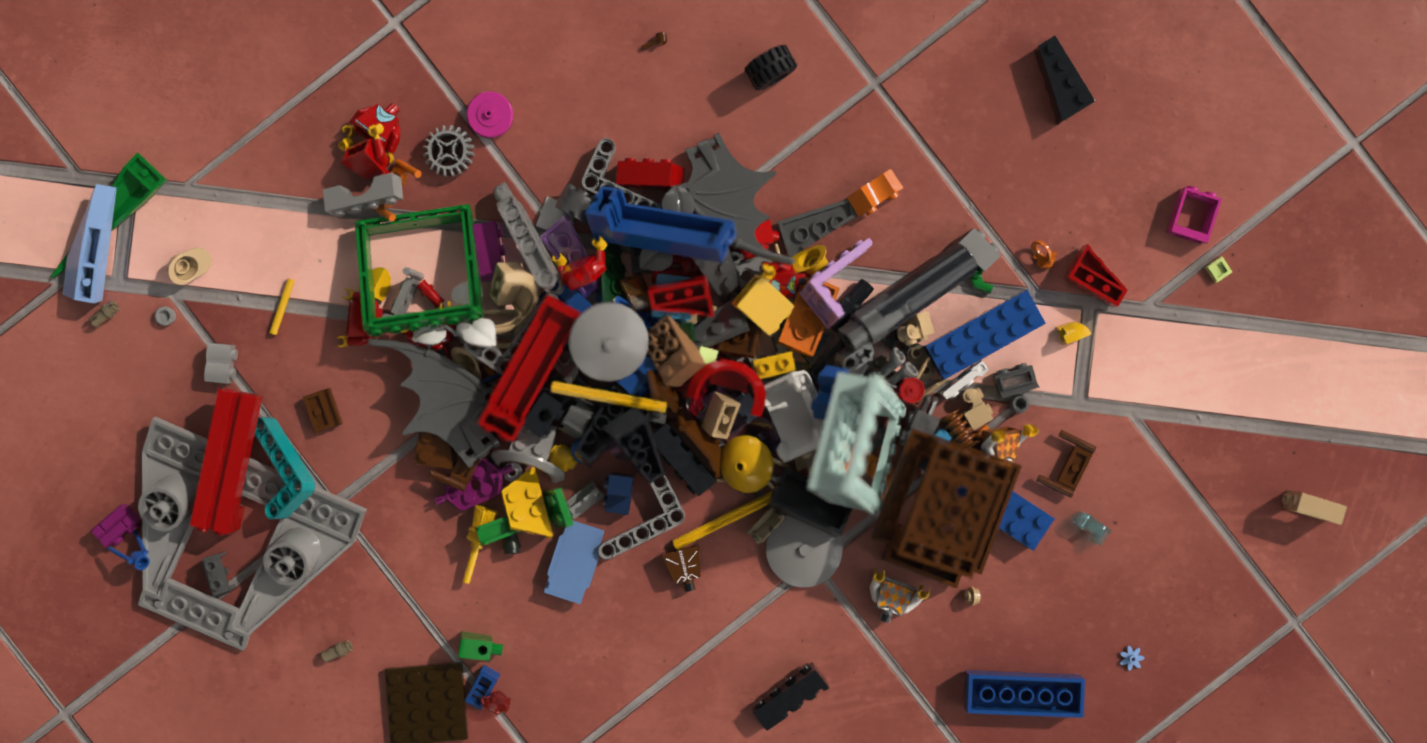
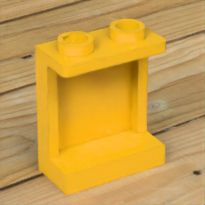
M757 274L754 275L731 303L753 321L764 334L769 336L777 332L780 327L779 324L791 315L794 305L763 276Z

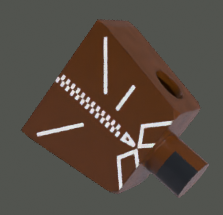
M696 544L678 550L663 552V559L673 582H683L685 592L695 590L694 579L701 577L699 545Z

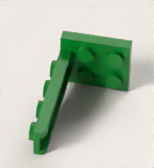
M557 488L543 492L549 521L552 520L555 528H566L574 525L562 489ZM507 516L475 527L481 546L521 532L510 529Z

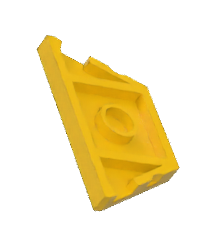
M531 467L501 491L509 527L511 530L525 531L528 534H539L546 536V538H552L553 533L536 469Z

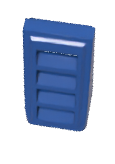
M484 665L465 702L481 710L500 673ZM479 681H481V682H483V683L489 685L490 687L485 686L484 684L480 683ZM475 688L480 689L481 691L485 692L486 694H484V693H482V692L476 690ZM472 694H474V695H476L477 697L481 698L482 701H480V700H478V699L472 697Z

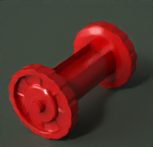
M904 378L897 383V388L893 389V392L899 399L902 398L907 403H917L923 398L925 387L922 381L917 378Z

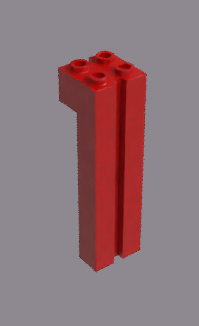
M546 294L479 415L478 424L481 425V429L487 432L494 430L499 433L498 437L500 439L514 442L525 422L526 414L567 343L573 323L581 314L580 311Z
M229 388L218 389L190 526L196 527L197 531L208 532V529L215 531L216 535L227 536V534L241 529L245 506H240L263 396Z

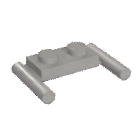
M408 267L403 269V274L411 278L406 277L402 281L398 297L392 303L391 313L395 315L407 313L417 290L416 287L420 283L419 281L424 279L423 273ZM384 314L382 317H388L393 315Z

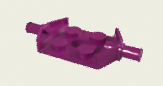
M484 458L478 463L465 492L446 485L445 493L434 498L437 501L435 503L440 505L450 501L459 510L465 511L500 495L504 475L514 471V468H511L513 467L512 464L498 468L490 460ZM475 479H478L481 484L478 490L472 488V482Z

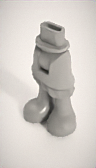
M895 347L890 351V361L878 372L874 371L868 378H871L872 374L880 375L893 391V389L897 388V383L904 378H916L918 371L912 363L907 362L890 378L886 377L906 360L904 354Z

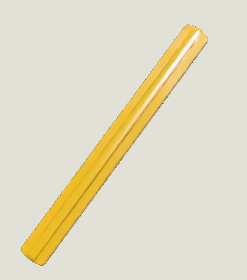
M555 381L551 386L552 393L635 407L653 412H666L667 403L662 401H653L652 399Z
M773 491L674 539L672 543L675 549L678 550L767 506Z

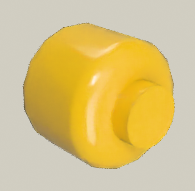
M565 444L555 445L550 451V463L560 468L563 472L569 469L573 470L578 463L571 455V448Z

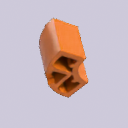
M890 169L852 193L847 199L859 217L865 213L869 216L877 210L876 206L886 199L892 201L898 197V191L903 189V186Z

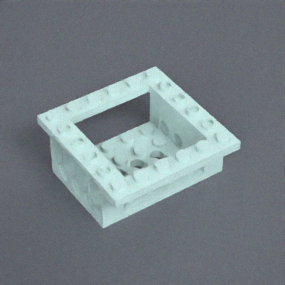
M838 372L808 489L828 503L866 511L869 515L877 516L883 506L881 498L882 494L887 490L888 483L886 478L887 474H890L892 470L891 459L897 450V444L895 443L897 437L901 434V419L906 414L904 403L880 375L872 374L871 378ZM879 415L889 417L872 488H870L859 479V475L864 472V456L870 450V442L868 440L870 434H873L875 430L874 416ZM859 424L858 430H857V434H856V433L854 432V431H855V427H856V425ZM851 443H852V444L854 443V446H853V449H852V453H851V451H849V450H850V446H851ZM846 462H849L848 469H847V473H846V470H845Z

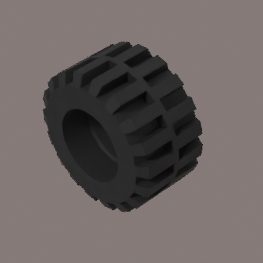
M778 45L754 58L747 64L744 70L755 90H763L790 75L798 65L787 45Z

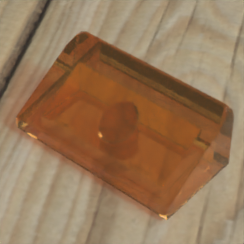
M634 274L619 280L634 311H649L651 309L648 294L649 288L642 274Z

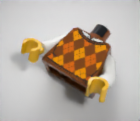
M1030 424L1024 425L1023 430L1008 426L982 430V452L1009 461H1015L1020 444L1028 436L1034 437L1037 435L1039 430L1035 425Z

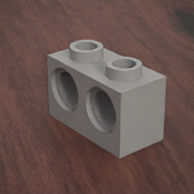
M757 257L734 266L740 288H744L749 283V281L746 282L741 278V274L744 271H749L752 274V278L755 274L761 276L759 267L762 263H772L773 261Z

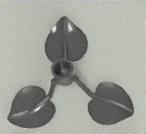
M674 185L666 193L662 201V209L693 214L695 208L692 195L688 190L679 185ZM642 249L639 260L640 269L652 271L665 270L672 264L673 254Z

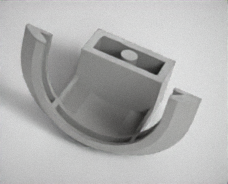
M551 425L554 428L548 437L544 435L543 438L522 426L514 442L512 441L509 451L497 450L493 451L490 455L491 461L498 468H500V463L518 462L547 473L551 477V483H558L565 479V474L560 468L547 462L557 436V426Z

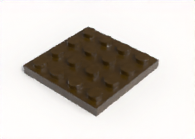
M462 662L385 669L391 743H431L467 740L469 738Z

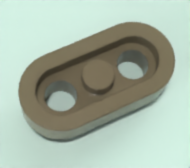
M911 344L906 353L908 361L915 366L917 371L920 370L926 358L929 357L921 344ZM915 349L920 352L918 357L913 355ZM931 360L926 366L928 372L926 374L922 373L920 379L927 380L933 376L935 369Z

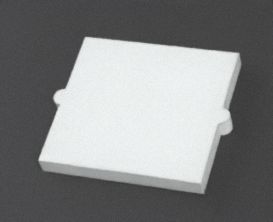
M546 197L543 208L539 211L540 216L536 224L537 227L548 230L561 217L567 214L555 207L558 200ZM569 215L570 220H571L572 224L574 225V224H575V222H574L575 217Z

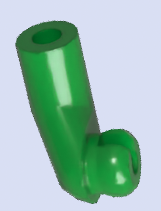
M977 269V273L970 277L973 288L991 294L993 285L985 283L982 278V271Z

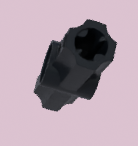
M861 278L851 292L847 293L839 304L845 314L830 327L836 333H838L839 328L849 321L852 314L862 307V303L874 290L867 281Z

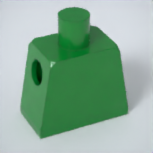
M465 631L461 632L458 649L459 658L489 661L491 654L502 656L503 644L493 643L492 636Z

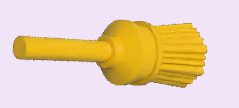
M476 505L474 508L472 527H469V533L466 537L471 542L470 547L472 549L462 581L464 583L470 584L479 549L483 547L480 545L475 527L496 520L499 512L495 509Z

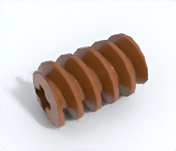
M958 410L945 416L940 421L941 424L947 423L944 430H951L949 435L955 437L953 442L967 447H972L980 442L979 440H972L976 434H969L972 428L964 427L968 421L960 420L964 414H957Z

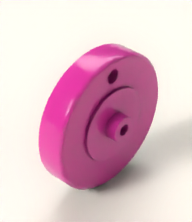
M482 92L476 95L468 105V124L481 137L489 139L498 138L504 135L513 123L514 113L511 104L503 95L497 92Z

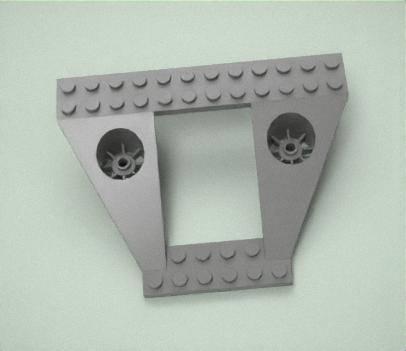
M154 417L151 420L142 450V496L139 499L138 510L142 518V542L145 549L148 550L147 557L150 559V563L143 570V590L138 605L244 651L254 630L354 544L367 509L315 486L314 492L288 518L279 520L240 609L171 579L194 529L193 526H190L208 439L163 419ZM250 458L242 496L266 506L285 486V483L275 468Z

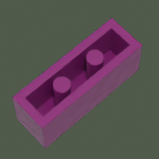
M496 221L473 224L481 282L483 283L492 282L496 264L504 263L503 256H506L505 245L501 244L500 237H503L502 226H498Z

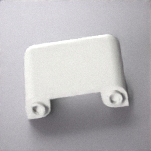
M805 370L792 372L764 385L766 392L764 408H768L782 441L778 445L777 453L783 463L818 449L825 420L813 418L811 402L818 393L808 372Z

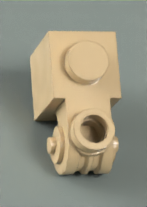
M928 311L915 315L904 323V327H900L897 330L899 340L905 342L906 346L927 340V335L935 333Z
M979 387L974 389L967 388L961 393L962 400L971 403L970 408L962 412L964 414L963 418L968 421L967 425L972 428L971 430H975L993 420L991 415L993 411L988 403L985 405L981 398L984 395Z

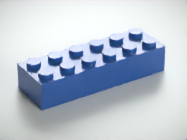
M1024 290L923 347L940 379L945 380L1046 323L1028 290Z
M960 486L956 490L957 496H963L966 493L965 486ZM1012 491L999 529L1034 551L1055 518Z
M965 670L964 709L967 713L1084 718L1085 678L1080 674Z

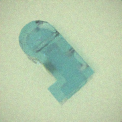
M1077 512L1073 516V524L1092 534L1093 536L1090 540L1101 546L1111 532L1109 528L1090 514Z

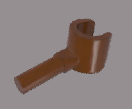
M665 32L656 33V40L642 45V49L645 50L654 45H665L667 43V35Z

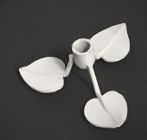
M468 281L458 284L453 289L451 297L455 304H470ZM489 319L475 320L472 325L465 321L457 326L456 331L448 325L441 324L436 328L422 327L420 330L414 331L413 334L414 342L433 345L440 343L445 338V329H447L454 337L458 336L460 342L464 345L466 341L476 346H496V328Z

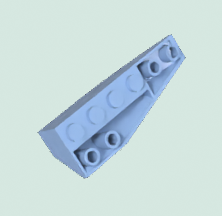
M95 185L67 256L63 295L73 300L97 303L103 300L117 187Z

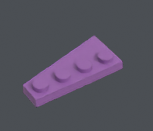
M568 214L561 217L540 236L542 242L556 259H559V253H562L567 260L566 265L587 257ZM598 278L594 282L578 288L585 298L598 289Z

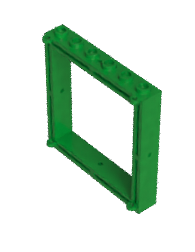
M470 204L396 215L394 221L380 224V222L390 221L385 217L355 221L363 329L368 336L377 337L381 336L382 333L397 334L402 330L408 329L417 331L422 327L436 328L441 324L456 325L461 321L474 322L484 318L479 264L473 232L474 216ZM462 222L470 304L376 318L370 236Z

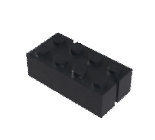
M787 467L781 471L775 485L776 488L773 490L767 506L833 537L841 536L853 508L826 502L808 489L810 478Z

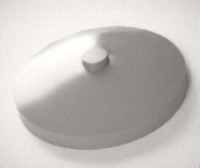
M603 302L587 308L577 317L570 331L569 348L574 362L586 375L597 380L615 381L629 376L642 364L648 350V333L643 321L632 309L619 303Z
M785 515L784 522L775 530L771 528L772 534L766 541V555L771 569L782 581L796 587H812L825 582L835 573L841 562L843 552L841 537H833L791 516Z

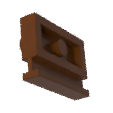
M331 388L303 396L315 433L343 424Z

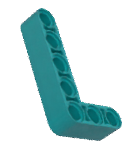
M258 417L255 435L285 483V486L266 505L265 514L269 519H285L314 492L315 482L278 421L273 417Z

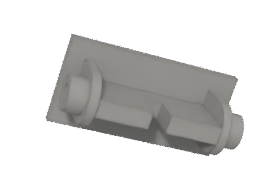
M593 481L566 501L573 519L604 497Z

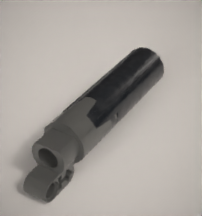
M955 243L853 313L851 321L838 329V334L846 347L835 355V365L840 368L849 369V373L870 361L874 356L873 344L977 273V263L974 256L965 246Z

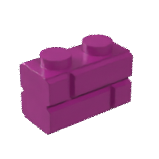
M122 504L95 526L91 532L104 547H116L124 541L122 537L125 534H131L138 529L137 524L141 519L128 504Z

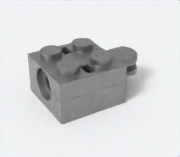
M927 394L919 410L913 409L912 412H908L905 419L907 422L906 427L901 429V434L897 437L899 439L898 444L905 445L911 428L934 434L940 421L939 418L932 416L938 402V397L934 396L929 404L931 394Z

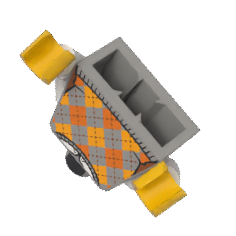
M874 569L869 587L871 598L875 602L876 607L882 609L879 620L890 623L893 614L902 616L917 607L923 600L929 597L930 589L927 592H923L924 586L920 585L917 592L914 586L885 576V570H883L882 574H877V569Z

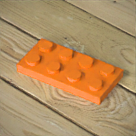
M805 273L806 284L799 285L792 302L794 308L791 315L785 320L777 343L813 358L825 325L799 294L811 280V275ZM827 282L823 283L822 286L829 290L830 296L835 301L840 288Z

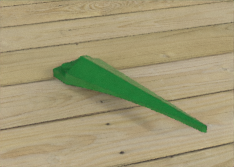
M138 152L124 165L112 187H117L111 231L156 195L155 193L167 181ZM69 252L53 272L51 278H56L66 269Z

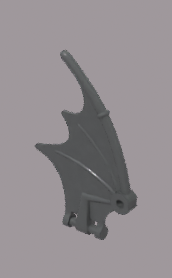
M719 133L713 135V138L709 140L705 139L696 143L697 146L693 148L688 147L684 149L686 156L692 163L693 169L689 181L679 186L684 187L692 195L695 202L693 213L733 220L737 235L732 245L736 249L739 248L753 255L783 264H794L792 257L776 254L765 249L758 243L755 237L756 228L769 220L770 217L760 212L754 206V198L757 192L776 175V171L756 172L743 167L728 151ZM717 144L720 148L713 151L712 146ZM700 153L702 156L696 159L694 155Z
M375 338L368 340L370 346L392 348L402 352L411 360L413 365L412 373L401 383V386L409 388L418 394L420 406L413 420L402 432L403 435L415 432H428L441 437L458 453L468 468L472 467L476 460H481L489 454L493 447L497 448L500 445L491 432L481 429V425L478 424L479 415L487 402L485 396L491 395L494 390L493 388H487L471 372L449 358L430 350V348L392 340ZM487 436L490 441L483 445L480 440ZM471 448L474 453L468 457L465 452Z

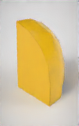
M378 267L372 270L374 296L383 302L391 286V276L386 268Z
M1068 322L1056 327L1063 345L1091 335L1089 328L1078 322Z

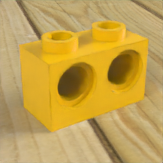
M792 351L753 360L755 372L760 379L796 371Z

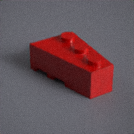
M625 158L624 161L617 162L616 184L623 187H650L665 190V188H672L674 185L684 183L685 168L672 163V160L661 159L660 162H654V159L644 158L642 162H638L634 158Z
M1089 244L1081 247L1063 277L1066 281L1112 308L1120 305L1128 291L1116 275L1106 267L1103 260L1093 252Z
M707 275L649 286L648 294L652 310L714 317L715 312Z

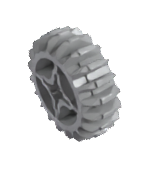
M442 125V131L435 128L437 134L429 133V136L432 137L431 140L427 138L424 140L429 145L422 147V149L428 152L422 155L424 158H428L425 161L427 165L432 164L429 168L431 171L436 169L437 175H440L443 171L444 177H447L450 172L451 176L455 177L456 170L461 175L462 167L465 170L469 169L465 164L466 162L473 163L469 156L473 157L475 153L469 150L475 147L469 144L472 139L470 137L466 138L468 135L466 131L461 133L460 127H457L454 131L453 125H450L447 131V127ZM448 136L456 137L455 140L449 143H444L441 140ZM462 142L463 155L460 158L457 155V150L460 147L459 144ZM436 144L440 147V153L437 155V159H435L434 149ZM443 145H444L446 148L451 149L452 154H453L455 157H453L451 154L449 155V154L445 151L446 149L443 147ZM449 159H453L456 164L451 166L440 165Z

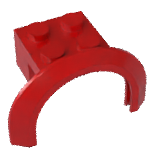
M719 356V359L716 358V361L704 365L692 377L686 396L694 400H698L701 387L708 377L709 383L745 393L750 382L754 390V401L750 415L762 416L766 401L765 388L760 377L749 367L748 363L737 362L727 357Z

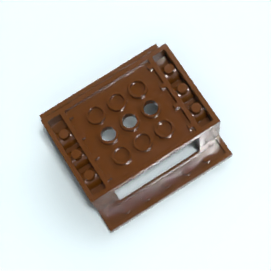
M911 428L871 537L872 539L890 544L898 555L971 579L974 572L982 575L1022 465ZM924 453L930 460L904 528L896 525L920 457ZM960 486L966 487V493L963 496H957L956 490ZM958 505L960 508L959 512L951 515L949 512L950 507ZM948 523L952 524V531L950 533H943V526Z

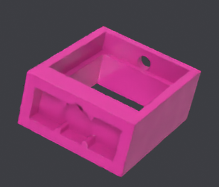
M1194 186L1179 189L1166 233L1199 244L1208 243L1222 199L1216 197L1217 194L1212 192H1199L1198 188ZM1185 197L1210 204L1201 232L1177 225Z

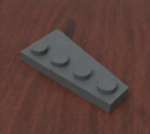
M846 199L778 221L788 257L796 255L854 219L856 213L849 200Z

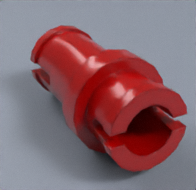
M424 279L418 284L416 289L421 292L420 295L422 297L425 296L435 308H438L445 299L433 289L434 286L432 284L429 285Z

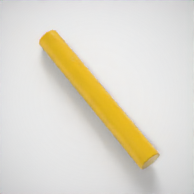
M287 278L269 332L271 334L277 335L295 280Z

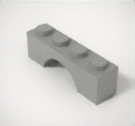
M393 173L376 176L369 190L360 196H353L349 189L340 185L323 189L325 212L332 214L334 217H342L348 212L359 213L365 208L376 209L382 204H396V201L403 200L401 177Z

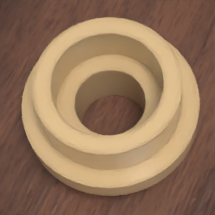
M968 587L967 591H965L964 598L969 606L979 604L981 599L979 589Z

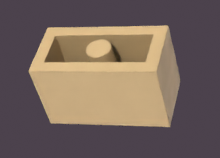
M714 392L701 427L711 437L728 439L741 404L729 394Z

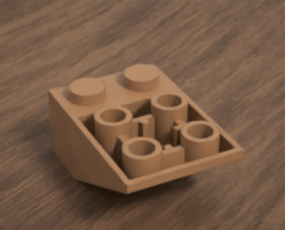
M668 314L647 332V351L665 385L680 387L706 365L698 348Z

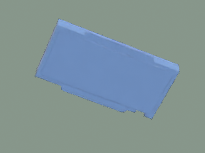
M573 520L574 525L566 527L563 535L559 536L547 572L549 578L544 593L581 604L585 590L590 586L600 556L598 550L605 530Z

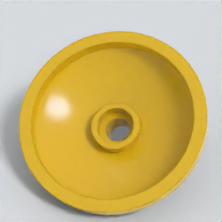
M742 435L731 439L723 447L720 470L724 479L732 488L740 492L752 493L764 488L769 483L774 471V461L765 443L756 437Z

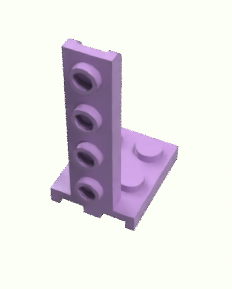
M870 238L864 242L862 240L858 241L852 246L854 249L851 252L848 250L843 252L839 256L840 260L836 263L831 261L824 267L826 269L824 272H816L810 277L809 283L799 292L827 329L833 326L845 313L841 305L833 300L829 290L822 286V284L865 253L872 246Z

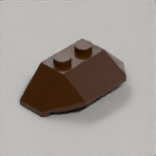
M668 418L666 422L717 479L720 475L721 448L719 446L721 442L718 438L711 437L701 427L702 420L698 422L695 419H685L687 428L684 431H680L677 419Z

